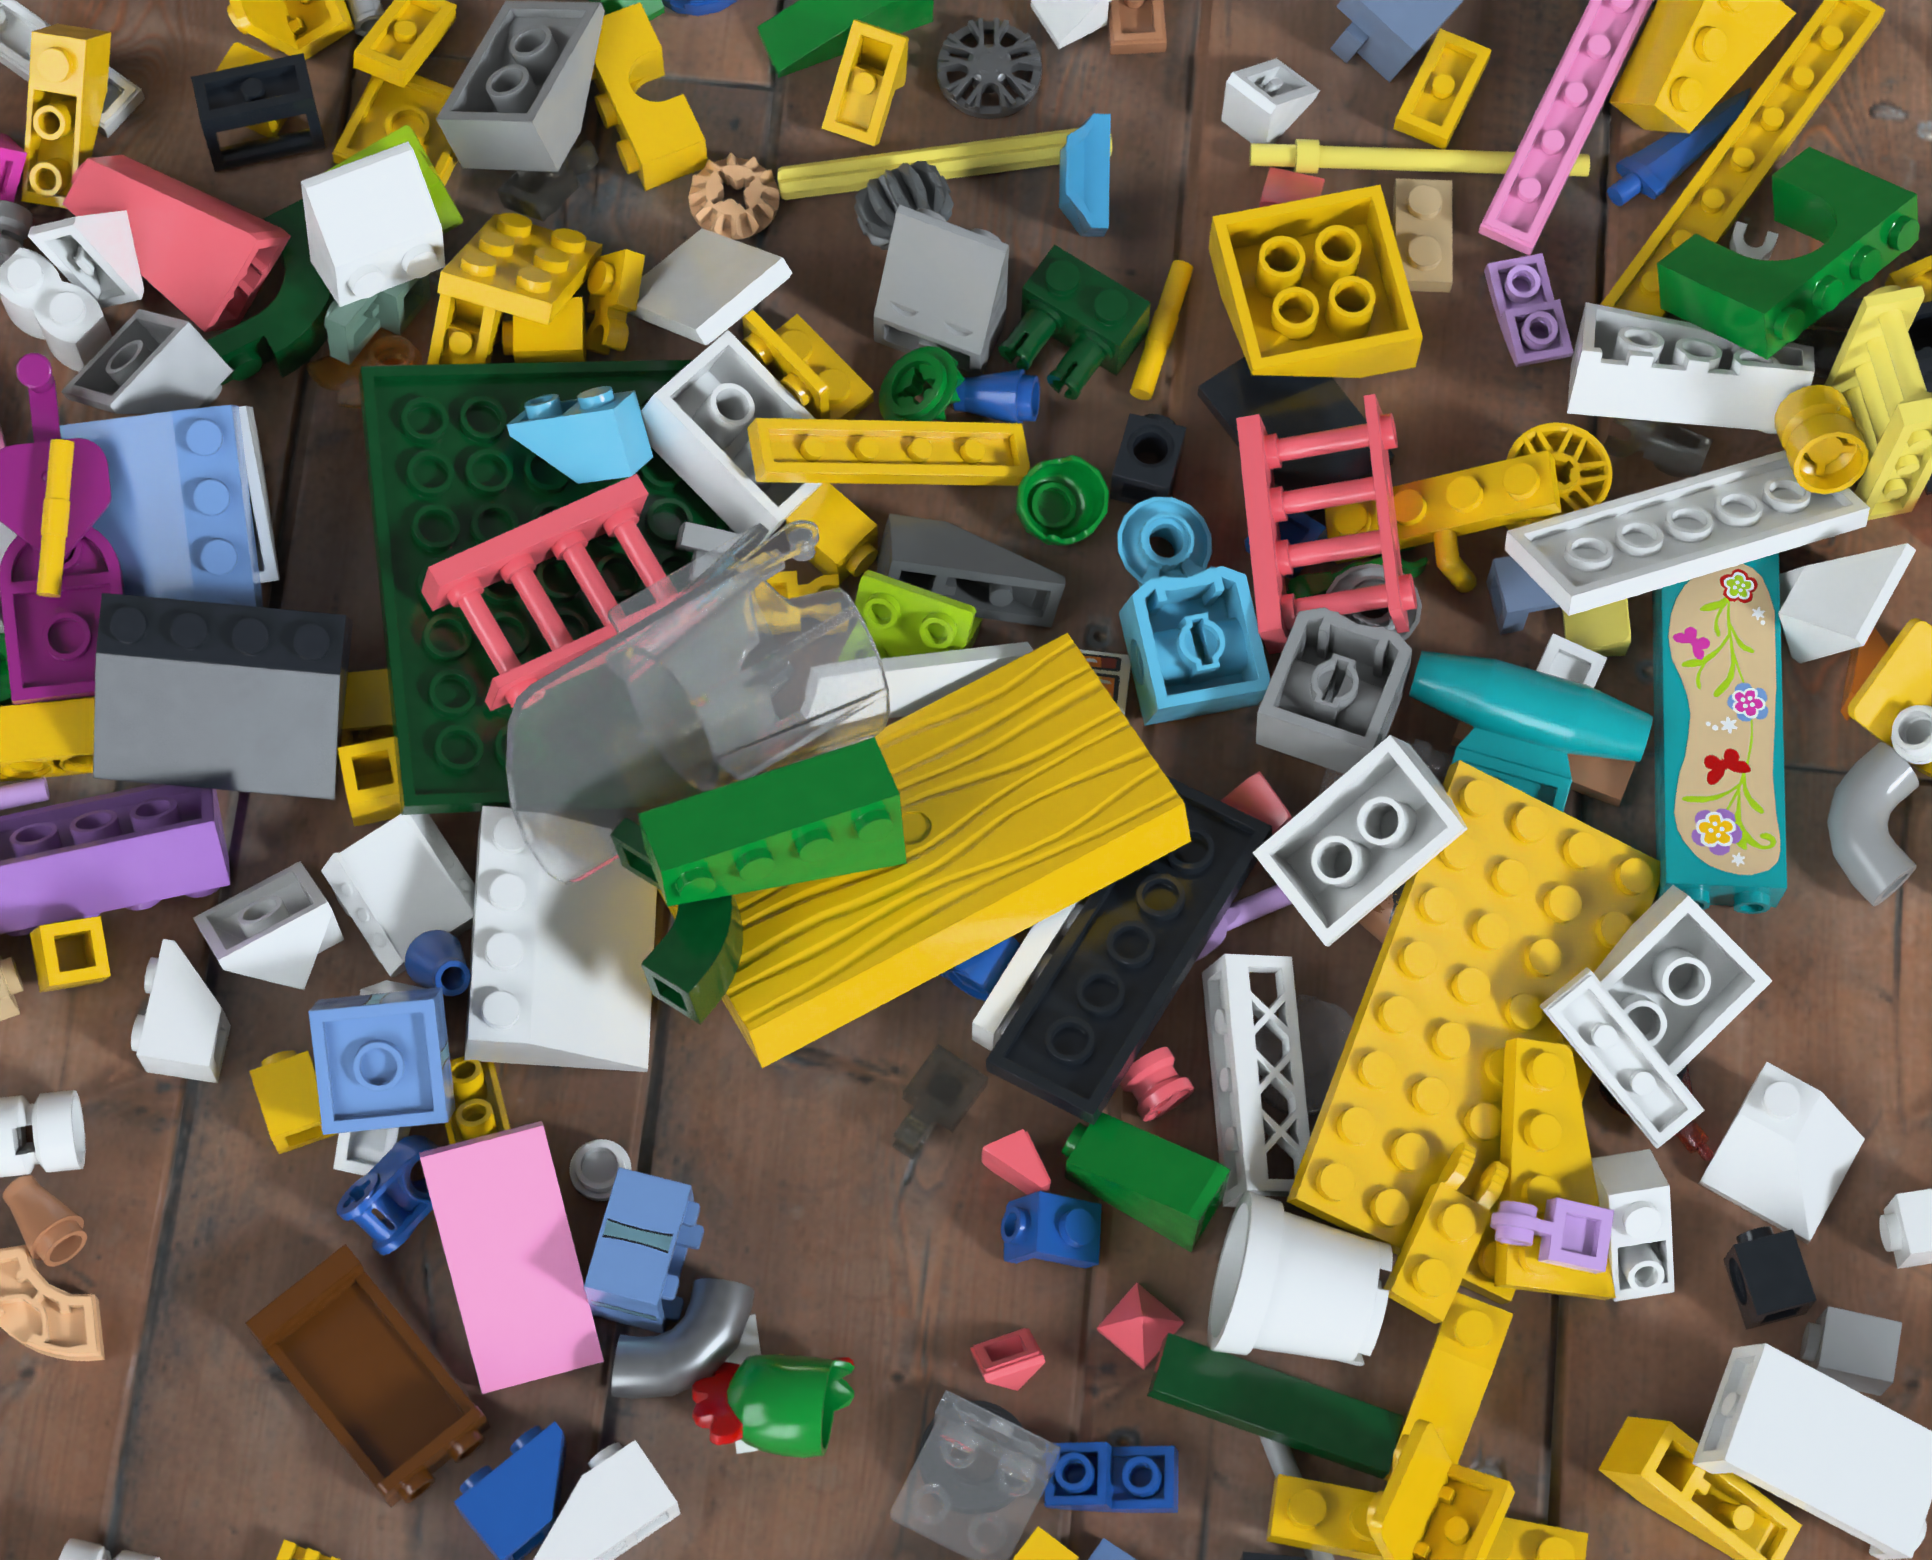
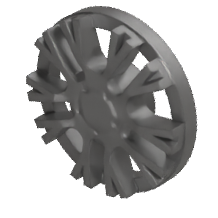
M978 18V21H973V19L968 21L967 26L947 36V40H944L937 60L938 84L945 98L961 112L978 118L996 119L1018 112L1034 98L1041 82L1042 62L1034 39H1031V35L1028 32L1025 34L1016 27L1009 25V20L1006 19L999 21V18H994V21H983V18ZM984 34H994V44L984 45ZM974 36L978 45L970 48L962 42ZM1003 36L1016 42L1010 47L1000 45ZM1026 52H1027V54H1028V56H1024V57H1021V58H1017V59H1015V60H1011V58L1016 57V56H1019V55L1024 54V53H1026ZM952 53L968 60L965 61L960 58L951 57L950 54ZM1018 70L1033 71L1030 83L1015 77L1012 73ZM962 71L967 76L950 84L946 72ZM1009 84L1019 97L1014 99L1005 87ZM971 85L975 89L968 99L965 100L961 96ZM997 93L1000 105L982 106V94Z

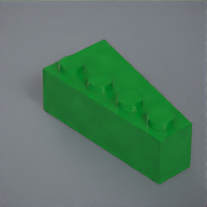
M875 737L638 813L644 849L667 907L907 863L900 794Z

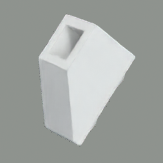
M163 939L159 958L151 957L147 965L144 989L145 993L150 994L146 1014L137 1015L131 1035L132 1051H137L136 1055L148 1073L218 1083L231 1025L222 1007L176 941Z
M1647 1149L1591 1158L1599 1205L1602 1208L1614 1210L1608 1251L1616 1298H1613L1614 1302L1675 1292L1670 1185L1651 1150Z

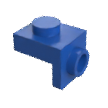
M1042 1191L1009 1201L1001 1222V1236L1004 1241V1261L1017 1264L1035 1258L1084 1269L1099 1265L1102 1204Z

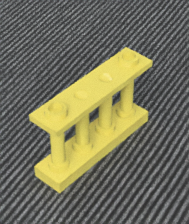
M1889 285L1878 288L1863 297L1824 386L1833 387L1843 394L1868 449V465L1854 492L1870 507L1868 520L1912 512L1932 474V392H1927L1908 333L1925 297L1922 286L1901 289L1897 285Z

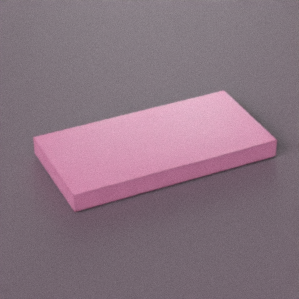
M539 1121L420 1152L423 1172L482 1394L604 1362L591 1308L584 1290V1281L543 1122Z

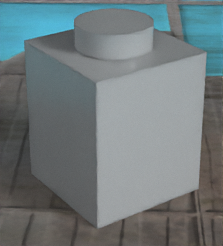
M1828 1306L1818 1317L1816 1324L1807 1323L1803 1334L1800 1357L1801 1359L1809 1360L1810 1367L1855 1391L1881 1396L1894 1381L1902 1322Z

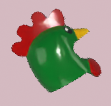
M767 1354L748 1356L741 1365L724 1362L711 1377L698 1380L692 1385V1398L696 1403L692 1414L693 1421L700 1428L710 1429V1441L716 1445L731 1444L741 1439L749 1446L776 1455L798 1458L824 1456L831 1436L835 1411L849 1406L854 1398V1390L846 1380L842 1379L853 1372L855 1368L853 1359L849 1357L826 1359L812 1356Z

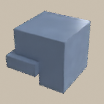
M1341 0L1336 7L1352 23L1330 49L1346 64L1358 53L1390 83L1464 0Z

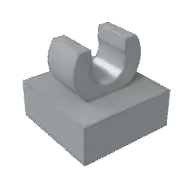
M690 522L680 525L675 549L693 553L687 581L694 583L702 582L703 585L708 586L714 584L719 559L730 562L738 559L744 535Z

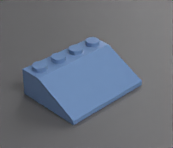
M239 406L204 407L59 425L61 439L83 438L90 440L102 449L107 458L112 500L109 507L92 527L109 541L119 559L125 595L263 607Z

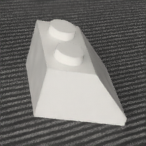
M409 142L301 181L310 260L339 307L360 299L372 297L381 291L415 278L425 277L431 272L445 267L442 226L416 155Z

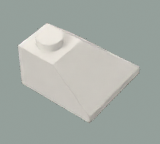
M1766 1062L1698 1184L1782 1231L1793 1229L1795 1237L1808 1244L1865 1138L1823 1092Z

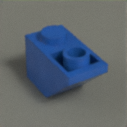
M555 1421L544 1430L537 1425L526 1431L511 1445L509 1450L512 1452V1456L494 1470L489 1465L482 1467L466 1479L459 1488L463 1495L454 1501L459 1513L496 1560H522L544 1542L558 1518L567 1442L562 1429Z

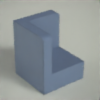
M1511 556L1493 559L1486 583L1500 635L1523 631L1530 612L1560 607Z

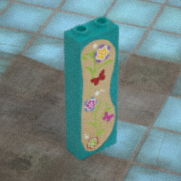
M1779 553L1652 591L1656 859L1660 861V883L1656 892L1657 900L1674 885L1689 895L1702 910L1709 908L1710 905L1733 906L1734 910L1739 913L1758 914L1768 911L1770 907L1776 908L1787 890L1781 620L1778 614L1780 611Z

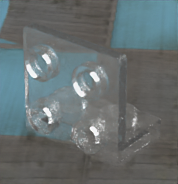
M946 1390L934 1412V1427L890 1510V1518L970 1560H1010L1059 1463L1061 1447Z

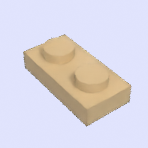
M1396 178L1393 188V232L1410 291L1450 293L1453 283L1452 180Z

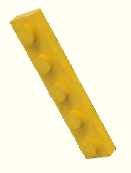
M755 418L747 427L756 482L1019 486L1022 478L1031 468L1022 423Z
M1278 1474L1274 1480L1266 1541L1361 1560H1384L1367 1525L1369 1505L1376 1492ZM1504 1517L1486 1560H1586L1588 1533Z

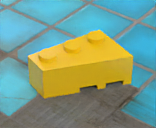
M1658 0L1609 103L1644 130L1690 134L1796 13L1781 0Z

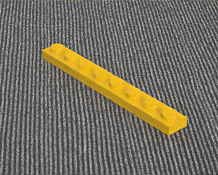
M1824 0L1600 305L1664 318L1669 312L1661 309L1657 263L1695 233L1717 244L1721 242L1879 25L1885 13L1884 8L1870 0Z

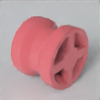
M1168 1047L1158 1048L1133 1062L1120 1082L1123 1091L1131 1092L1138 1101L1136 1111L1145 1122L1168 1113L1185 1101L1195 1089L1187 1077L1179 1076L1173 1067L1175 1057Z

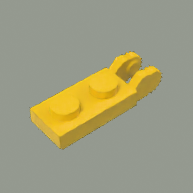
M1463 1141L1450 1154L1437 1183L1430 1186L1383 1288L1389 1290V1298L1434 1324L1444 1321L1493 1213L1489 1209L1499 1198L1504 1188L1503 1185L1509 1175V1167L1494 1160L1483 1171L1471 1199L1458 1192L1457 1189L1470 1172L1477 1152L1475 1147Z

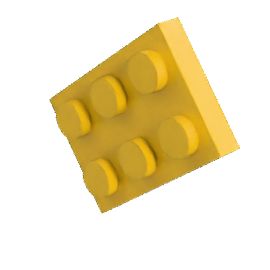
M495 213L443 268L440 273L437 293L549 325L588 279L596 257L601 256L603 244L586 240L584 234L573 229L560 228L551 230L534 225L528 217L521 214L503 213L499 215Z

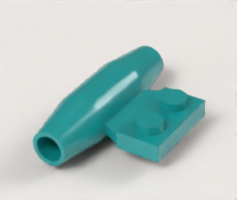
M1421 651L1409 697L1474 727L1456 747L1451 764L1461 760L1562 812L1564 811L1572 783L1567 754L1640 762L1653 722L1652 715L1591 686L1493 658Z

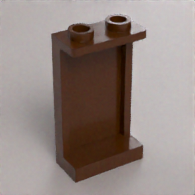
M346 1244L245 1322L257 1342L390 1507L401 1499L407 1504L420 1497L435 1482V1478L432 1475L450 1459H453L455 1463L465 1460L484 1443L485 1437L482 1434L490 1428L484 1413L478 1406H474L367 1275L361 1262Z

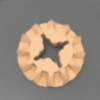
M731 152L726 159L716 162L708 159L705 168L698 175H693L688 195L691 213L700 227L734 240L748 238L764 230L774 219L780 201L779 189L772 169L766 170L759 165L754 156L747 160L737 158ZM725 182L727 185H731L735 190L743 187L746 188L743 191L746 210L733 199L722 201L724 198L722 183Z

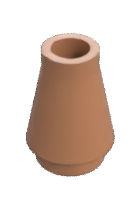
M32 1175L21 1176L7 1186L2 1198L9 1206L33 1259L43 1260L47 1266L55 1267L66 1263L81 1251L87 1241V1234L83 1230L84 1220L82 1217L43 1188Z

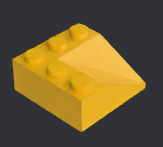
M1381 185L1212 216L1208 246L1222 301L1252 375L1363 378L1416 367L1423 336Z

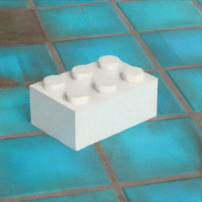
M729 330L659 389L641 410L650 446L735 533L744 535L743 541L753 551L786 522V518L823 484L756 482L747 427L755 418H815Z

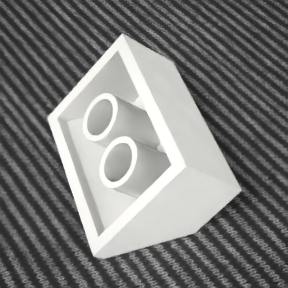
M1389 735L1258 847L1253 854L1324 945L1329 947L1468 828L1452 799L1446 793L1444 786L1412 746Z

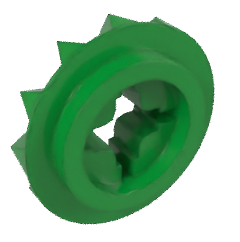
M935 346L920 347L902 356L890 368L880 388L879 409L884 420L934 421L937 419L947 421L944 410L949 404L960 402L956 388L965 380L957 369L958 361L944 349ZM926 381L932 388L924 391L923 400L919 403L914 397L922 393L923 385Z

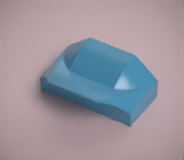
M1092 114L1079 129L1067 136V143L1060 150L1059 208L1080 236L1104 237L1109 228L1111 114Z

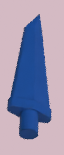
M1751 87L1713 107L1690 134L1671 132L1630 157L1626 156L1618 162L1616 170L1622 178L1607 189L1610 200L1615 205L1622 206L1639 193L1653 200L1662 195L1672 182L1730 129L1746 107Z

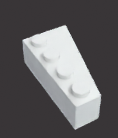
M1586 302L1571 361L1567 413L1751 429L1769 434H1777L1774 416L1780 403L1792 392L1812 384L1815 373L1814 347L1789 342L1767 360L1689 322Z

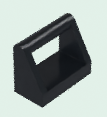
M304 53L191 77L200 123L215 172L326 148ZM306 114L309 129L224 147L220 145L218 132Z

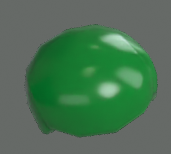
M1068 455L1061 458L1044 460L1030 468L1028 473L1022 478L1017 488L1015 511L1025 531L1047 545H1070L1090 536L1108 512L1109 489L1100 470L1081 457Z

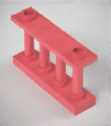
M1375 394L1363 396L1366 424L1278 439L1276 433L1268 434L1259 414L1236 418L1258 632L1269 655L1282 653L1299 611L1323 607L1330 611L1339 612L1340 615L1388 608L1397 633L1410 632L1407 610L1417 609V600L1411 573L1403 575L1388 453V449L1398 448L1397 433L1393 414L1382 413ZM1365 447L1370 448L1372 477L1284 491L1282 486L1275 487L1273 469L1282 468V462ZM1376 500L1379 530L1291 545L1288 539L1281 540L1279 522L1288 521L1289 514ZM1382 553L1385 584L1296 598L1294 593H1286L1285 575L1294 574V568Z
M637 474L428 567L421 592L431 610H437L450 603L455 608L460 607L499 673L498 676L492 679L485 699V703L490 711L508 703L512 708L523 706L538 697L543 691L542 687L663 631L668 636L678 634L697 621V615L707 591L702 582L679 593L675 591L636 525L640 520V514L649 494ZM605 533L609 537H616L655 604L626 617L585 549L588 541ZM554 556L557 560H565L604 626L575 641L533 572L537 566L536 564ZM501 580H504L506 584L513 583L552 651L521 665L481 596L484 588Z

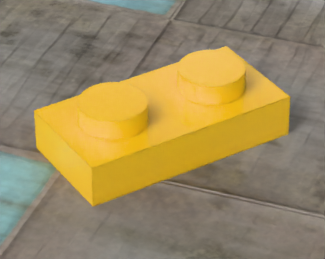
M394 0L354 50L353 68L404 88L454 24L456 4L446 0Z
M1440 28L1395 118L1393 129L1440 149H1446L1489 62L1492 49Z

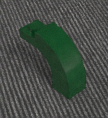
M303 199L263 218V220L284 229L291 236L278 258L285 269L283 284L276 298L261 313L207 340L209 345L233 370L221 385L232 380H245L255 375L262 368L263 364L271 360L281 377L284 378L305 364L328 338L324 320L328 308L335 299L310 260Z
M625 817L610 834L620 862L624 868L660 889L644 849L640 825ZM734 895L679 904L672 927L641 963L652 994L698 1024L705 1020L723 998L739 966L743 945V925Z

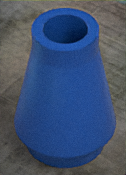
M1024 369L963 377L965 380L956 388L960 402L953 403L955 411L969 412L1005 423L1035 422L1037 419L1040 404L1039 377L1037 375H1026Z
M430 930L420 934L409 945L405 955V967L409 977L416 984L429 989L442 987L443 994L447 996L459 995L467 989L470 984L471 974L466 966L462 945L454 935L443 930Z

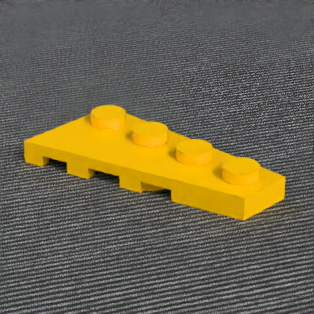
M1513 1038L1505 1041L1500 1163L1509 1167V1175L1498 1198L1497 1212H1499L1501 1201L1527 1203L1538 1208L1536 1218L1544 1220L1546 1201L1552 1198H1561L1600 1207L1571 1045L1524 1038ZM1534 1235L1532 1246H1517L1496 1241L1494 1287L1600 1300L1616 1298L1609 1256L1607 1258L1606 1272L1594 1274L1539 1262L1541 1236Z

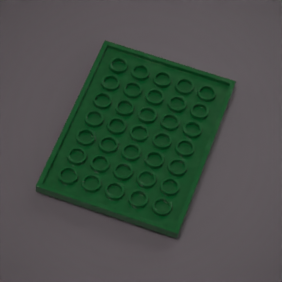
M694 359L360 367L358 378L401 815L482 811V806L545 809L672 803L761 774L733 562L719 559L714 584H711V586L703 585L707 594L697 615L698 619L686 630L672 636H668L663 631L542 687L543 691L541 694L523 706L512 708L508 703L493 711L489 710L485 699L492 679L498 676L499 673L460 607H453L451 603L432 611L421 592L429 566L629 478L624 477L578 484L509 435L507 424L525 410L524 404L527 401L548 394L559 395L560 401L578 399L577 396L586 390L610 386L613 393L635 390L640 410H642L659 389ZM651 447L653 458L635 473L649 493L640 514V520L636 525L675 591L679 593L699 584L687 581L693 553L675 549L680 525L690 522L729 531V526ZM605 533L588 541L585 549L626 617L655 604L616 537H609ZM554 556L536 564L537 566L533 572L574 641L604 627L565 560H557ZM501 580L484 588L481 596L521 665L552 651L513 583L506 584L504 580Z

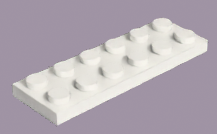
M1783 450L1508 530L1505 551L1570 616L1866 527L1870 507L1849 488L1836 493L1818 494L1809 492L1801 487L1792 472L1786 457V451Z

